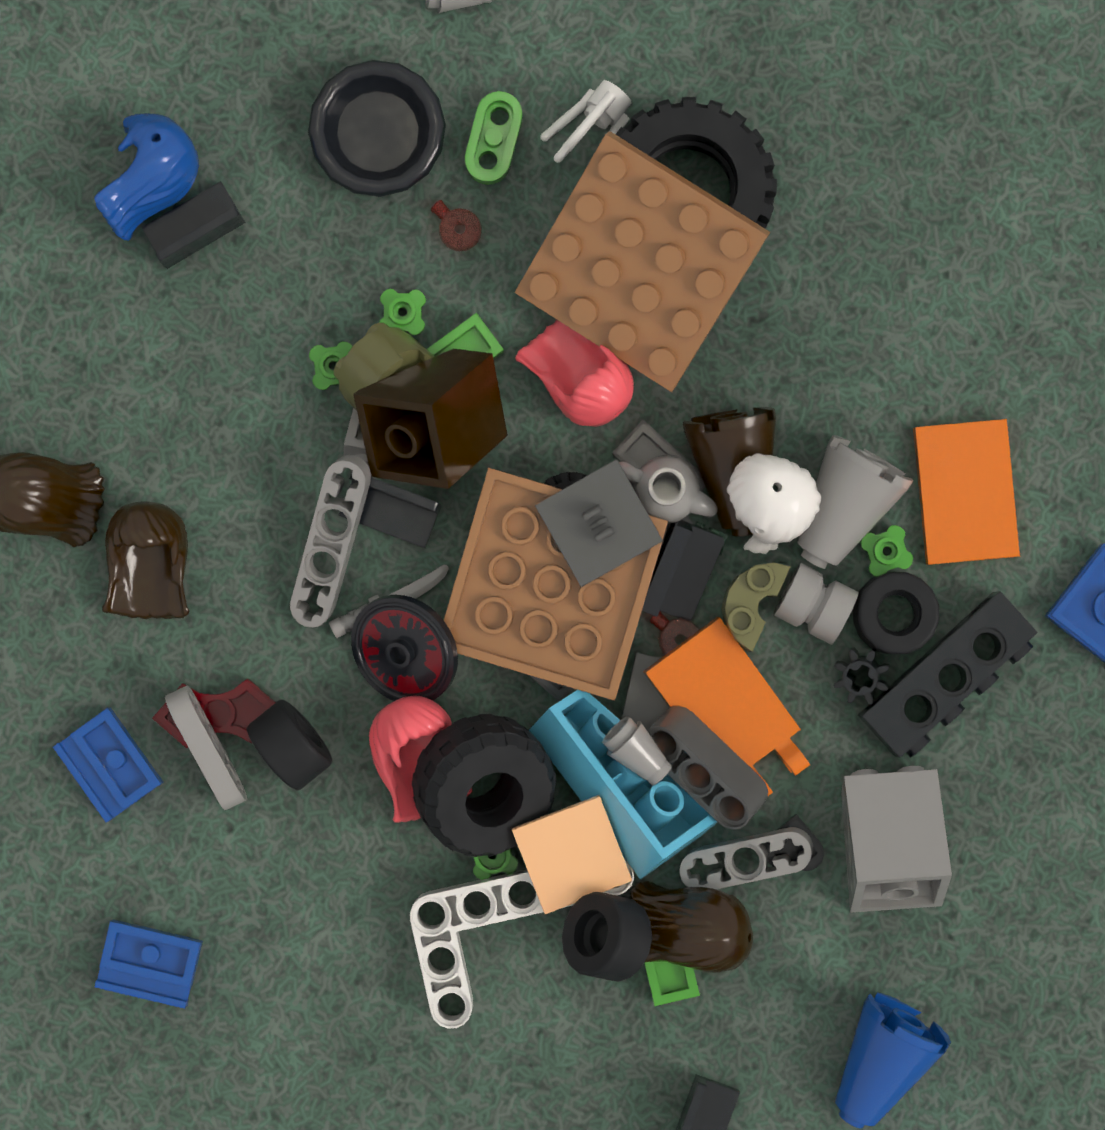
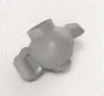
M671 455L655 457L645 463L641 469L635 468L625 461L619 462L648 515L668 520L669 524L680 521L689 513L706 517H713L717 513L718 508L715 502L700 491L696 472L683 458Z

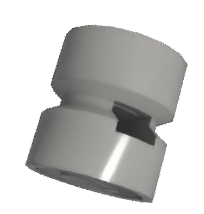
M799 563L775 608L773 616L796 627L805 622L807 623L809 634L832 645L842 631L855 605L859 592L838 581H833L826 585L823 583V574L803 563Z

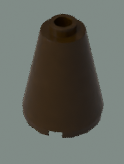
M753 407L754 415L747 416V412H737L738 409L696 416L691 418L692 422H683L684 433L709 497L718 508L716 515L721 528L731 529L732 536L735 537L753 534L742 521L736 519V512L730 501V495L727 493V487L735 467L746 457L757 453L773 456L776 413L772 407Z

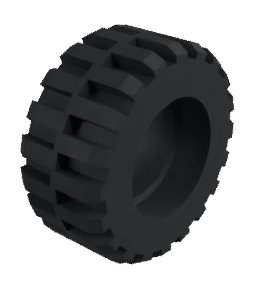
M682 97L681 103L670 104L669 99L656 102L654 109L649 112H645L642 109L633 115L630 124L626 128L621 127L615 134L655 160L665 153L681 149L695 150L710 156L722 166L728 177L730 185L728 206L766 229L774 210L773 203L777 194V179L773 177L775 164L771 152L766 153L762 146L764 138L757 129L751 131L745 125L747 118L736 110L731 115L721 110L722 103L710 100L708 105L696 103V97Z

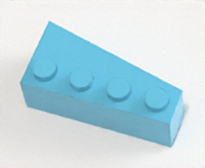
M576 690L551 706L529 731L542 744L552 763L581 801L600 795L622 855L641 880L705 834L717 821L668 774L660 782L652 786L647 780H644L608 756V748L602 741L611 728L620 720L590 693Z

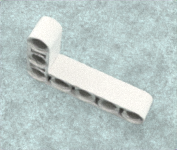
M626 860L625 863L632 881L602 893L618 896L625 893L632 886L634 870ZM527 869L428 891L421 894L415 900L410 911V922L430 1012L433 1019L440 1026L451 1029L464 1025L469 1020L473 1009V995L458 931L544 912L537 893L535 899L527 905L516 904L509 895L510 887L518 881H526L533 886ZM473 891L484 893L490 900V909L482 915L471 914L464 905V898ZM426 902L439 903L445 912V919L437 925L426 924L419 915V908L422 904ZM438 947L449 949L455 957V964L448 970L435 969L429 960V954L432 950ZM448 993H455L464 1000L465 1009L456 1016L447 1015L441 1010L439 999Z

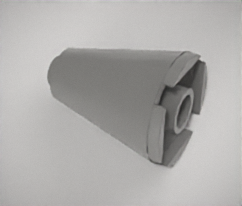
M832 435L827 444L816 480V487L821 495L820 510L815 514L810 527L799 536L797 542L804 549L801 556L823 569L826 568L828 563L837 566L909 490L914 481L912 478L904 477L906 473L866 449L864 451L860 449L852 450L848 447L851 441L837 435Z

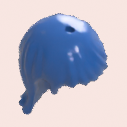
M135 114L124 119L123 127L127 135L119 145L118 150L122 152L134 144L137 147L136 157L130 167L120 177L99 191L94 197L97 209L102 213L112 231L123 240L129 241L134 230L144 220L180 201L191 189L198 173V154L190 137L176 122L160 114Z

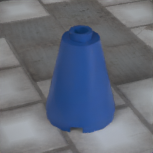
M877 993L875 998H873L869 994L862 1007L835 1099V1103L840 1109L839 1116L856 1128L862 1129L865 1125L875 1126L945 1054L951 1044L948 1034L934 1021L930 1028L925 1026L922 1021L915 1017L921 1012L898 999L882 993Z

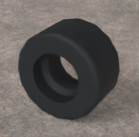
M887 572L870 579L858 591L859 594L853 607V624L859 637L871 649L874 648L876 651L884 654H908L922 648L934 636L939 623V603L933 589L920 577L907 572ZM892 595L906 598L913 608L911 624L901 631L886 629L878 618V609L881 602Z
M283 699L277 701L247 727L248 736L263 760L284 783L295 790H301L326 770L333 761L330 751L312 725L293 705Z
M592 892L582 896L571 907L564 921L562 932L563 953L569 966L581 975L616 982L631 978L643 966L650 952L652 941L651 922L645 909L633 899L601 892Z

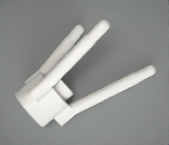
M603 80L595 91L589 89L583 98L545 130L540 138L542 141H548L584 111L586 118L554 156V161L560 163L594 124L602 129H606L610 124V131L616 134L630 120L624 112L632 102L619 87L607 80Z

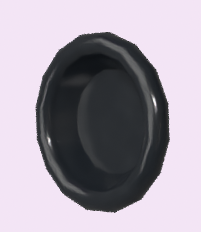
M370 60L347 66L325 82L311 106L308 135L314 158L330 180L354 194L383 197L406 191L429 174L442 152L446 123L438 96L422 76L400 63Z

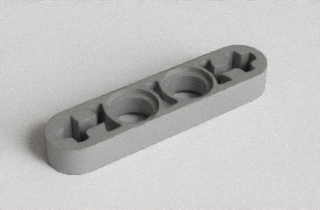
M345 455L338 458L328 467L324 476L290 601L292 616L299 624L305 627L314 628L321 626L328 620L336 608L371 482L369 466L363 459L355 455ZM349 468L353 470L352 478L358 482H355L347 490L345 498H338L337 496L342 492L344 478L338 474ZM336 509L344 513L348 521V527L345 531L335 532L326 525L325 513L327 510ZM321 551L329 553L336 562L335 572L324 574L318 571L313 563L314 554ZM316 585L324 586L319 591L317 605L322 608L315 614L308 612L310 606L304 601L313 594Z

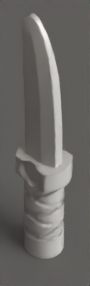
M444 564L424 577L389 595H405L416 599L436 586L446 576L449 567ZM377 594L369 598L368 604H370L375 599L380 598L379 595ZM367 603L360 606L359 609H354L348 612V614H344L329 622L336 638L352 631L356 617L368 605Z

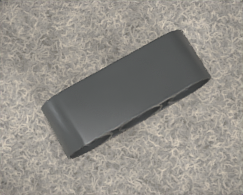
M672 706L647 729L654 742L666 757V760L672 765L668 775L725 828L735 830L746 826L766 802L768 789L763 779L689 709L682 706Z

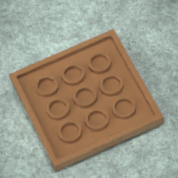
M609 131L602 139L515 293L599 347L600 345L605 346L618 359L672 392L771 232Z
M488 468L444 617V621L454 637L457 653L615 701L662 542L581 587L535 507L538 503L563 489ZM649 515L663 539L668 520Z

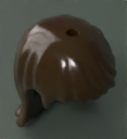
M26 452L0 455V531L23 535L51 536L70 544L74 548L83 546L86 542L91 541L93 535L98 531L96 523L100 519L98 512L104 505L102 494L105 490L102 486L104 478L100 475L99 467H95V464L92 462L79 465L65 464L53 458Z
M141 501L123 505L111 518L106 531L105 548L109 583L102 612L146 620L149 618H184L189 614L190 610L186 604L183 588L188 539L182 518L170 507L158 502Z
M649 881L637 883L635 888L630 891V898L645 909L651 922L652 941L650 952L645 962H668L704 972L721 973L736 969L748 958L753 945L751 922L746 908L733 895L707 887L667 889Z

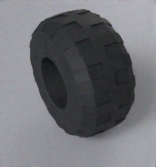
M479 714L473 717H464L453 722L447 728L440 730L426 748L422 750L412 777L413 799L425 825L442 845L465 856H493L518 846L511 828L548 814L555 799L556 774L552 768V761L542 744L525 726H521L516 720L506 716ZM501 773L500 779L494 788L486 794L475 798H467V794L473 784L483 776Z

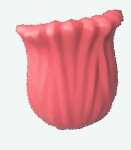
M558 320L546 327L544 333L539 334L528 345L521 348L515 357L517 362L522 363L540 378L565 417L577 425L592 427L605 425L617 418L628 407L632 399L634 382L628 364L618 359L605 346L600 345L599 347Z
M422 696L403 697L382 708L374 718L369 732L371 755L380 778L391 794L394 804L393 821L396 823L416 821L421 818L413 799L412 777L417 760L422 750L426 748L432 738L440 730L452 724L449 715L439 704ZM472 787L469 790L467 796L472 792Z

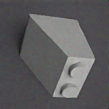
M907 766L892 773H878L874 769H862L853 772L850 776H844L841 795L850 913L942 906L952 872L937 769L925 770L921 766Z

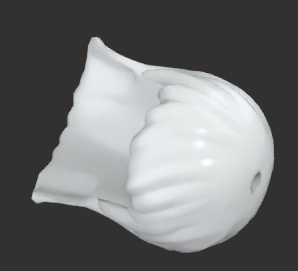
M757 453L746 457L740 462L730 477L727 493L730 495V501L735 509L736 519L742 521L753 534L745 543L744 550L766 554L769 550H776L778 543L790 542L808 529L815 518V514L820 510L821 495L817 490L814 478L811 477L807 469L800 468L798 464L790 462L788 459ZM773 484L778 487L777 492L773 490Z

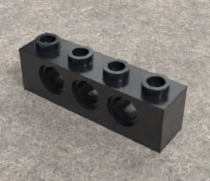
M1001 591L992 592L895 680L887 691H883L874 700L873 704L868 705L862 710L858 716L894 756L900 758L906 753L911 758L929 743L931 739L927 733L939 722L943 726H947L964 711L965 707L961 702L973 691L981 695L998 680L999 676L995 671L1007 660L1015 664L1033 648L1029 640L1038 632ZM982 633L989 635L995 645L993 654L986 660L977 657L973 650L974 640ZM948 664L957 667L961 675L959 685L951 691L945 690L939 683V673ZM918 695L926 702L927 711L921 720L912 722L906 717L904 706L910 697Z

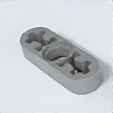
M186 685L165 695L169 712L221 807L224 810H228L247 801V795L239 776L191 688Z
M788 827L697 847L689 851L682 860L680 877L686 887L721 889L796 873L808 865L813 854V842L810 836L802 829ZM786 839H792L795 846H803L804 850L799 852L797 861H791L788 854L774 856L772 860L775 867H768V852L763 843H770V852L781 850L786 843ZM743 847L753 849L759 856V867L751 872L741 871L736 867L733 860L735 851ZM725 852L724 864L730 876H723V868L710 871L706 881H702L699 874L691 875L690 869L696 864V858H702L704 865L719 863L721 860L718 853Z

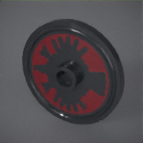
M386 595L372 601L356 617L351 633L353 656L363 677L380 694L392 701L408 696H422L435 700L450 687L458 667L457 647L449 627L430 606L410 596Z

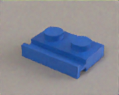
M111 707L106 708L71 733L66 739L53 746L105 822L111 821L118 814L164 783Z
M113 919L109 924L99 966L100 970L94 987L185 1009L188 1006V998L191 986L193 985L203 941Z

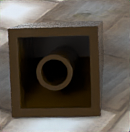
M453 348L366 386L353 394L371 477L449 489L508 436L492 353Z

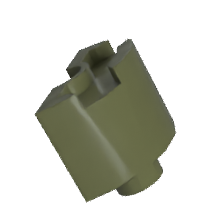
M377 323L371 326L366 335L353 345L345 357L336 363L334 376L339 381V390L343 397L356 410L353 396L355 392L435 356L402 329L389 327L385 323Z
M773 562L752 566L737 575L726 589L721 607L724 624L736 642L746 651L753 652L766 623L758 614L759 602L766 596H778L791 566Z

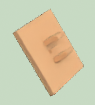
M600 795L511 828L544 914L574 904L582 896L592 892L602 893L632 881Z

